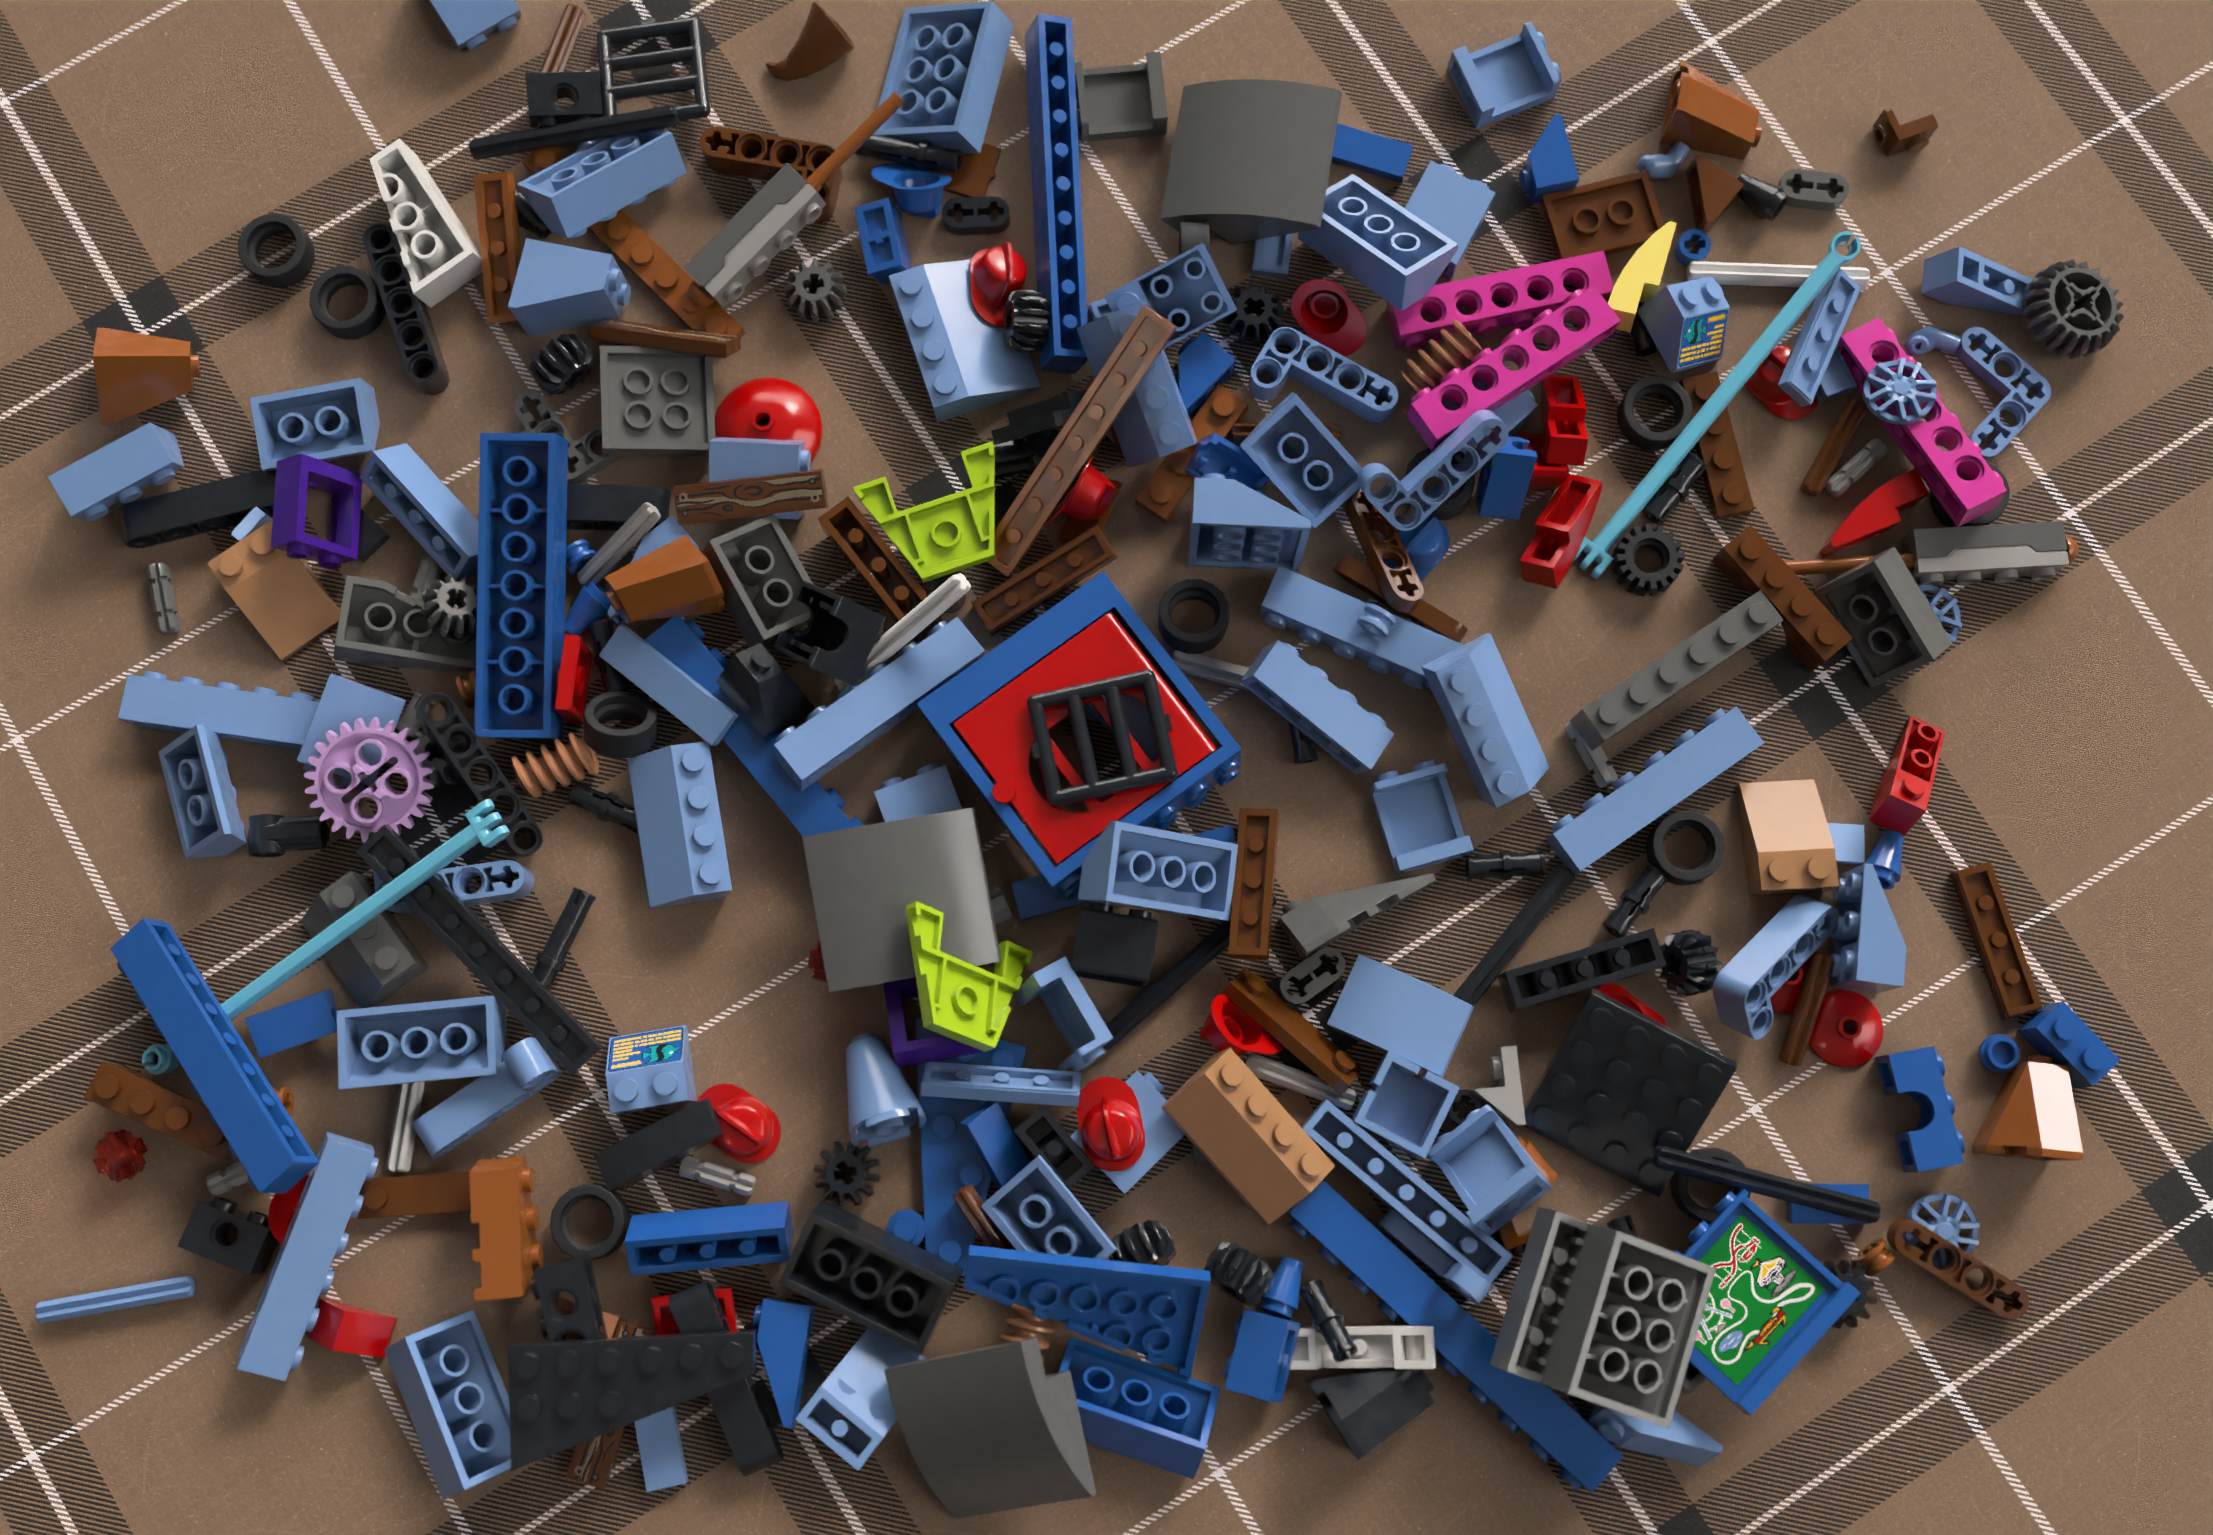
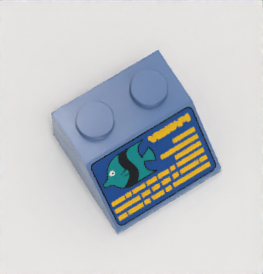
M1713 276L1665 286L1637 310L1671 373L1717 362L1722 358L1730 306L1723 296L1722 288Z
M687 1025L609 1038L606 1082L610 1113L623 1115L697 1102Z

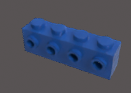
M789 1201L632 1215L624 1242L632 1276L787 1262L791 1256L794 1232Z

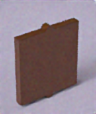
M983 143L981 153L962 154V165L958 173L936 168H929L928 170L952 177L951 182L944 186V191L963 197H982L986 194L990 180L996 177L994 170L1001 153V148Z

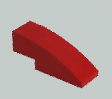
M1551 374L1541 381L1542 439L1547 464L1584 466L1589 438L1584 423L1587 407L1579 376Z
M1913 468L1882 485L1852 510L1830 534L1819 551L1822 558L1887 533L1902 520L1898 512L1917 505L1929 494L1917 468Z
M1569 474L1568 478L1560 485L1535 522L1536 536L1519 560L1523 581L1554 589L1559 587L1587 533L1603 488L1602 481Z

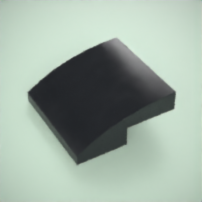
M1086 390L1067 393L1006 412L1010 425L991 431L995 445L1065 424L1085 395Z

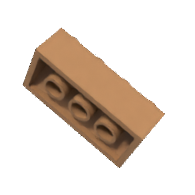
M1230 1047L1212 1055L1161 1107L1265 1225L1271 1224L1309 1195L1335 1167L1331 1160Z

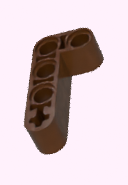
M720 126L706 129L700 137V147L708 166L712 170L719 173L767 181L784 166L782 162L787 158L796 159L790 165L806 180L835 151L831 146L822 143ZM753 152L761 153L754 159L747 158ZM841 167L822 185L821 190L818 192L821 197H824L823 200L826 205L822 208L821 215L815 223L825 222L833 216L842 179Z

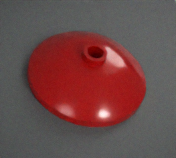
M758 378L739 385L723 399L715 414V437L805 441V450H810L811 463L816 457L822 442V419L815 402L801 387L784 379ZM761 418L770 419L768 425L763 427L758 426V421Z

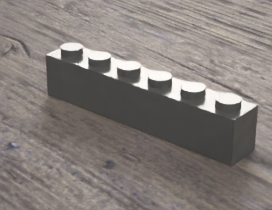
M1760 590L1581 709L1570 722L1593 751L1768 634L1783 619Z

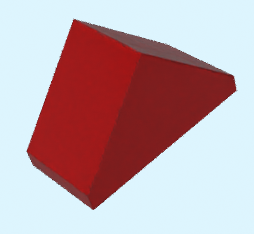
M1519 433V438L1529 441L1527 449L1536 451L1537 454L1528 490L1555 491L1568 478L1570 471L1568 466L1546 463L1542 434Z
M323 1298L320 1299L318 1304L319 1315L312 1332L309 1334V1339L332 1351L381 1358L386 1357L384 1349L390 1345L397 1322L396 1317Z

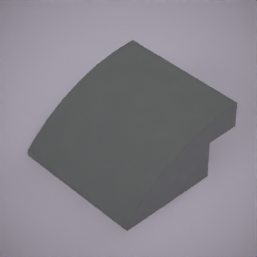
M1264 79L1219 80L1184 86L1160 219L1177 231H1179L1181 222H1208L1211 230L1231 244L1320 229L1342 92L1318 85Z
M975 808L900 819L802 837L829 992L916 977L906 916V905L915 901L944 913L940 945L941 952L975 966L1001 961Z
M1538 1206L1490 1365L1669 1429L1716 1268L1620 1231L1590 1224L1561 1212Z
M1037 1337L904 1363L884 1369L892 1404L909 1450L935 1495L955 1518L1097 1495L1071 1372L1068 1370L1045 1375Z

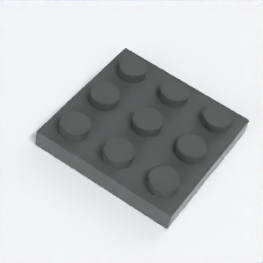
M600 346L602 454L709 456V441L715 438L712 356L641 346Z

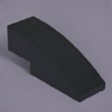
M704 1099L631 1134L594 1157L609 1191L628 1189L652 1173L668 1169L683 1158L719 1138L724 1133L709 1099Z

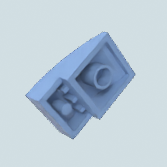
M1359 954L1327 1024L1336 1032L1367 1044L1374 1050L1381 1053L1390 1051L1420 1066V1069L1443 1078L1474 1007L1417 978Z

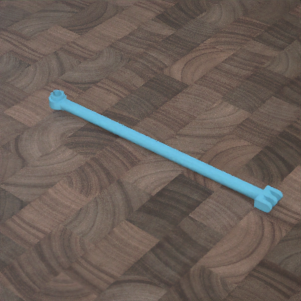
M1844 231L1835 235L1829 243L1828 254L1592 542L1584 537L1579 551L1573 560L1575 561L1580 556L1581 551L1587 554V557L1579 565L1581 569L1585 571L1592 561L1595 560L1599 565L1594 568L1590 576L1596 580L1613 560L1607 554L1613 544L1843 264L1852 262L1859 254L1861 241L1858 236L1848 245V255L1842 256L1838 254L1836 247L1840 245L1845 246L1853 232Z
M484 800L465 813L470 822L469 826L223 1002L221 1007L230 1021L480 841L484 847L492 848L507 837L510 831L506 825L499 826L493 831L491 830L502 822L498 812L484 818L486 814L495 808L492 800ZM168 1043L151 1045L142 1055V1064L146 1065L144 1068L149 1073L155 1075L170 1074L177 1069L179 1064L174 1060L172 1056L173 1050Z

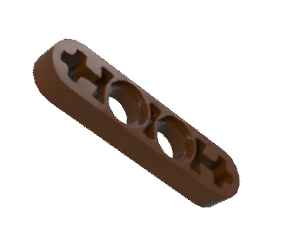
M1359 488L1345 505L1346 515L1387 603L1399 612H1411L1417 607L1423 596L1424 589L1395 527L1369 502ZM1369 530L1379 531L1385 539L1379 540L1374 538L1369 533ZM1382 559L1393 560L1399 568H1389Z
M1344 554L1333 571L1348 583L1393 609L1387 603L1372 569L1353 557ZM1422 599L1411 612H1399L1393 609L1417 625L1458 643L1462 641L1468 631L1463 624Z
M1900 1218L1889 1226L1887 1241L1891 1248L1986 1308L2007 1319H2017L2027 1311L2029 1297L2020 1285L1925 1226L1908 1218ZM1904 1231L1909 1232L1913 1237L1925 1243L1920 1250L1910 1243H1905V1240L1901 1238ZM1940 1248H1947L1950 1253L1949 1263L1943 1268H1935L1932 1263L1933 1254ZM1979 1268L1983 1273L1982 1284L1975 1289H1969L1965 1283L1966 1275L1970 1270ZM1994 1288L2009 1294L2014 1299L2012 1305L2005 1304L2004 1301L1992 1295L1991 1293Z

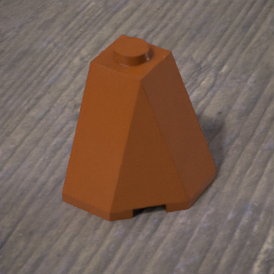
M1679 62L1670 81L1659 143L1673 146L1675 142L1679 141L1685 143L1690 150L1744 160L1751 147L1756 148L1760 141L1762 126L1757 125L1759 110L1688 63Z
M97 328L93 362L101 425L114 424L193 391L194 377H201L199 355H192L191 343L189 341L109 328Z
M686 535L604 577L611 589L605 592L612 608L616 613L622 610L630 621L718 613L726 609V604L721 599L724 597V591L709 560Z
M2030 1055L2028 1056V1062L2018 1063L2013 1070L2009 1071L1972 1144V1153L2043 1161L2083 1160V1150L2068 1065L2053 1064V1057Z

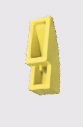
M1669 221L1656 231L1635 252L1621 272L1608 301L1609 306L1621 320L1616 328L1617 330L1631 332L1639 301L1646 303L1657 294L1677 223Z

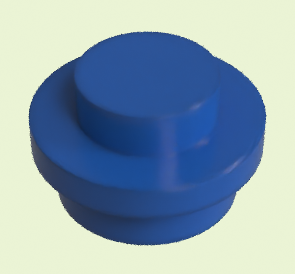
M2002 1034L1988 1036L1979 1046L1978 1055L1980 1062L1990 1072L1998 1074L2007 1073L2018 1064L2019 1049L2016 1043L2008 1036Z
M900 1210L890 1217L886 1231L918 1246L925 1237V1222L921 1215L913 1210Z

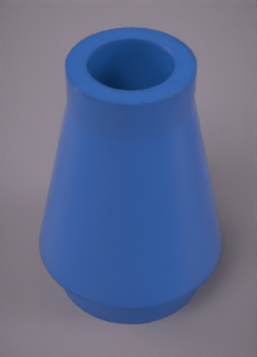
M593 581L588 587H582L565 618V629L572 635L580 636L589 628V624L606 616L611 606L605 594L607 591Z
M1883 830L1881 832L1878 842L1865 861L1866 864H1873L1880 884L1885 890L1892 889L1895 883L1901 879L1902 846L1905 838L1902 834L1893 830Z
M1285 1256L1281 1257L1280 1263L1270 1282L1271 1286L1266 1294L1261 1297V1300H1263L1261 1310L1289 1320L1292 1317L1293 1311H1298L1301 1273L1304 1266L1302 1262Z

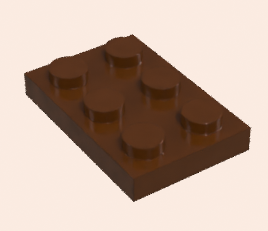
M1647 170L1542 195L1540 200L1558 260L1604 251L1606 256L1638 248L1664 226Z

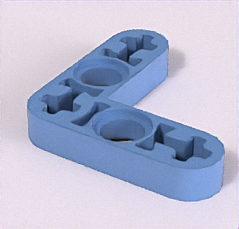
M1972 327L1960 336L1961 341L1955 351L1956 355L1964 364L2004 396L1968 436L1970 441L1975 442L1979 446L1981 440L1990 434L1991 431L1997 435L1988 444V448L1985 450L1981 449L1984 460L1990 461L2008 445L2049 400L2051 387L2043 376L1992 333L1982 327ZM1976 340L1980 345L1978 349L1972 351L1969 346L1971 342ZM1992 352L1994 355L1985 363L1983 359ZM1997 361L2007 363L2011 368V376L2004 378L1997 375L1994 370V363ZM2019 376L2023 378L2017 386L2011 385ZM2032 387L2036 390V393L2032 399H2029L2026 394ZM2008 410L2012 412L2017 420L2014 427L2003 425L1999 419L2000 411Z
M1392 1209L1378 1223L1388 1235L1464 1299L1480 1304L1492 1289L1475 1271L1463 1263L1454 1262Z

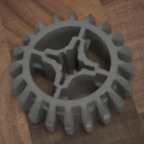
M2074 259L2064 263L2059 261L2037 273L2035 278L2025 288L2027 294L2024 295L2021 303L2026 308L2021 316L2030 320L2026 329H2033L2035 331L2036 337L2034 341L2043 340L2045 342V351L2055 348L2058 357L2068 354L2071 359L2079 358L2080 356H2090L2106 347L2120 330L2118 324H2120L2124 316L2119 310L2124 303L2115 299L2119 290L2110 288L2108 285L2110 278L2103 279L2100 276V267L2090 270L2087 261L2079 264Z

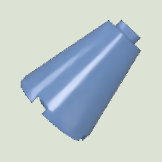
M865 1033L854 1037L851 1040L852 1044L845 1049L848 1128L851 1143L859 1147V1140H867L869 1147L879 1146L911 1135L909 1127L917 1122L921 1129L927 1121L925 1111L897 1066L884 1040L881 1037H874L872 1033Z

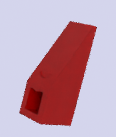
M1910 715L1875 793L1869 821L1905 836L1927 810L1945 736L1944 730Z

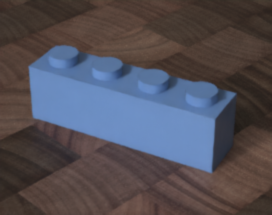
M407 443L373 451L360 475V479L448 575L451 573L456 582L460 581L464 576L470 578L478 575L479 522Z
M1277 640L1265 646L1240 681L1241 684L1355 775L1371 770L1394 736V733L1385 727L1386 723L1380 716L1364 710L1357 704V699L1354 695L1344 689H1338L1328 681V676L1323 670L1307 664L1299 657V652L1288 643Z

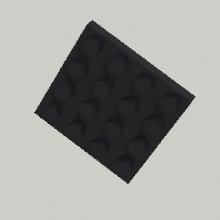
M1592 988L1524 1107L1526 1125L1522 1126L1660 1197L1674 1172L1653 1165L1652 1159L1655 1148L1657 1146H1666L1687 1152L1737 1069V1064L1735 1061Z

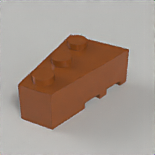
M526 1156L479 1160L469 1172L471 1223H476L479 1249H472V1262H481V1285L479 1288H473L474 1301L523 1297L531 1284L532 1276H535L534 1269L544 1264L542 1244H537L535 1230L539 1229L540 1224L539 1210L537 1206H532L531 1192L535 1189L533 1168H528Z

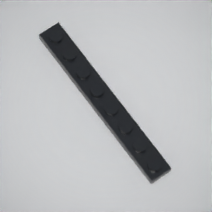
M385 824L356 851L386 884L421 860L418 854L390 825ZM434 874L401 898L571 1075L579 1071L603 1047L437 874Z

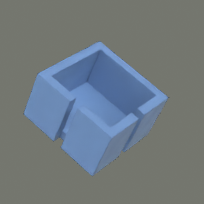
M1387 1051L1383 1054L1368 1084L1375 1088L1374 1091L1367 1090L1364 1092L1351 1120L1371 1135L1418 1159H1425L1460 1087L1429 1071L1422 1073L1420 1078L1417 1079L1413 1076L1418 1074L1420 1066Z

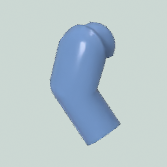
M1677 141L1667 155L1654 154L1651 156L1646 154L1640 158L1638 170H1647L1649 178H1671L1689 155L1690 148L1685 143Z
M1926 326L1909 335L1905 342V349L1913 356L1922 355L1934 348L1954 354L1960 344L1961 337L1934 326Z

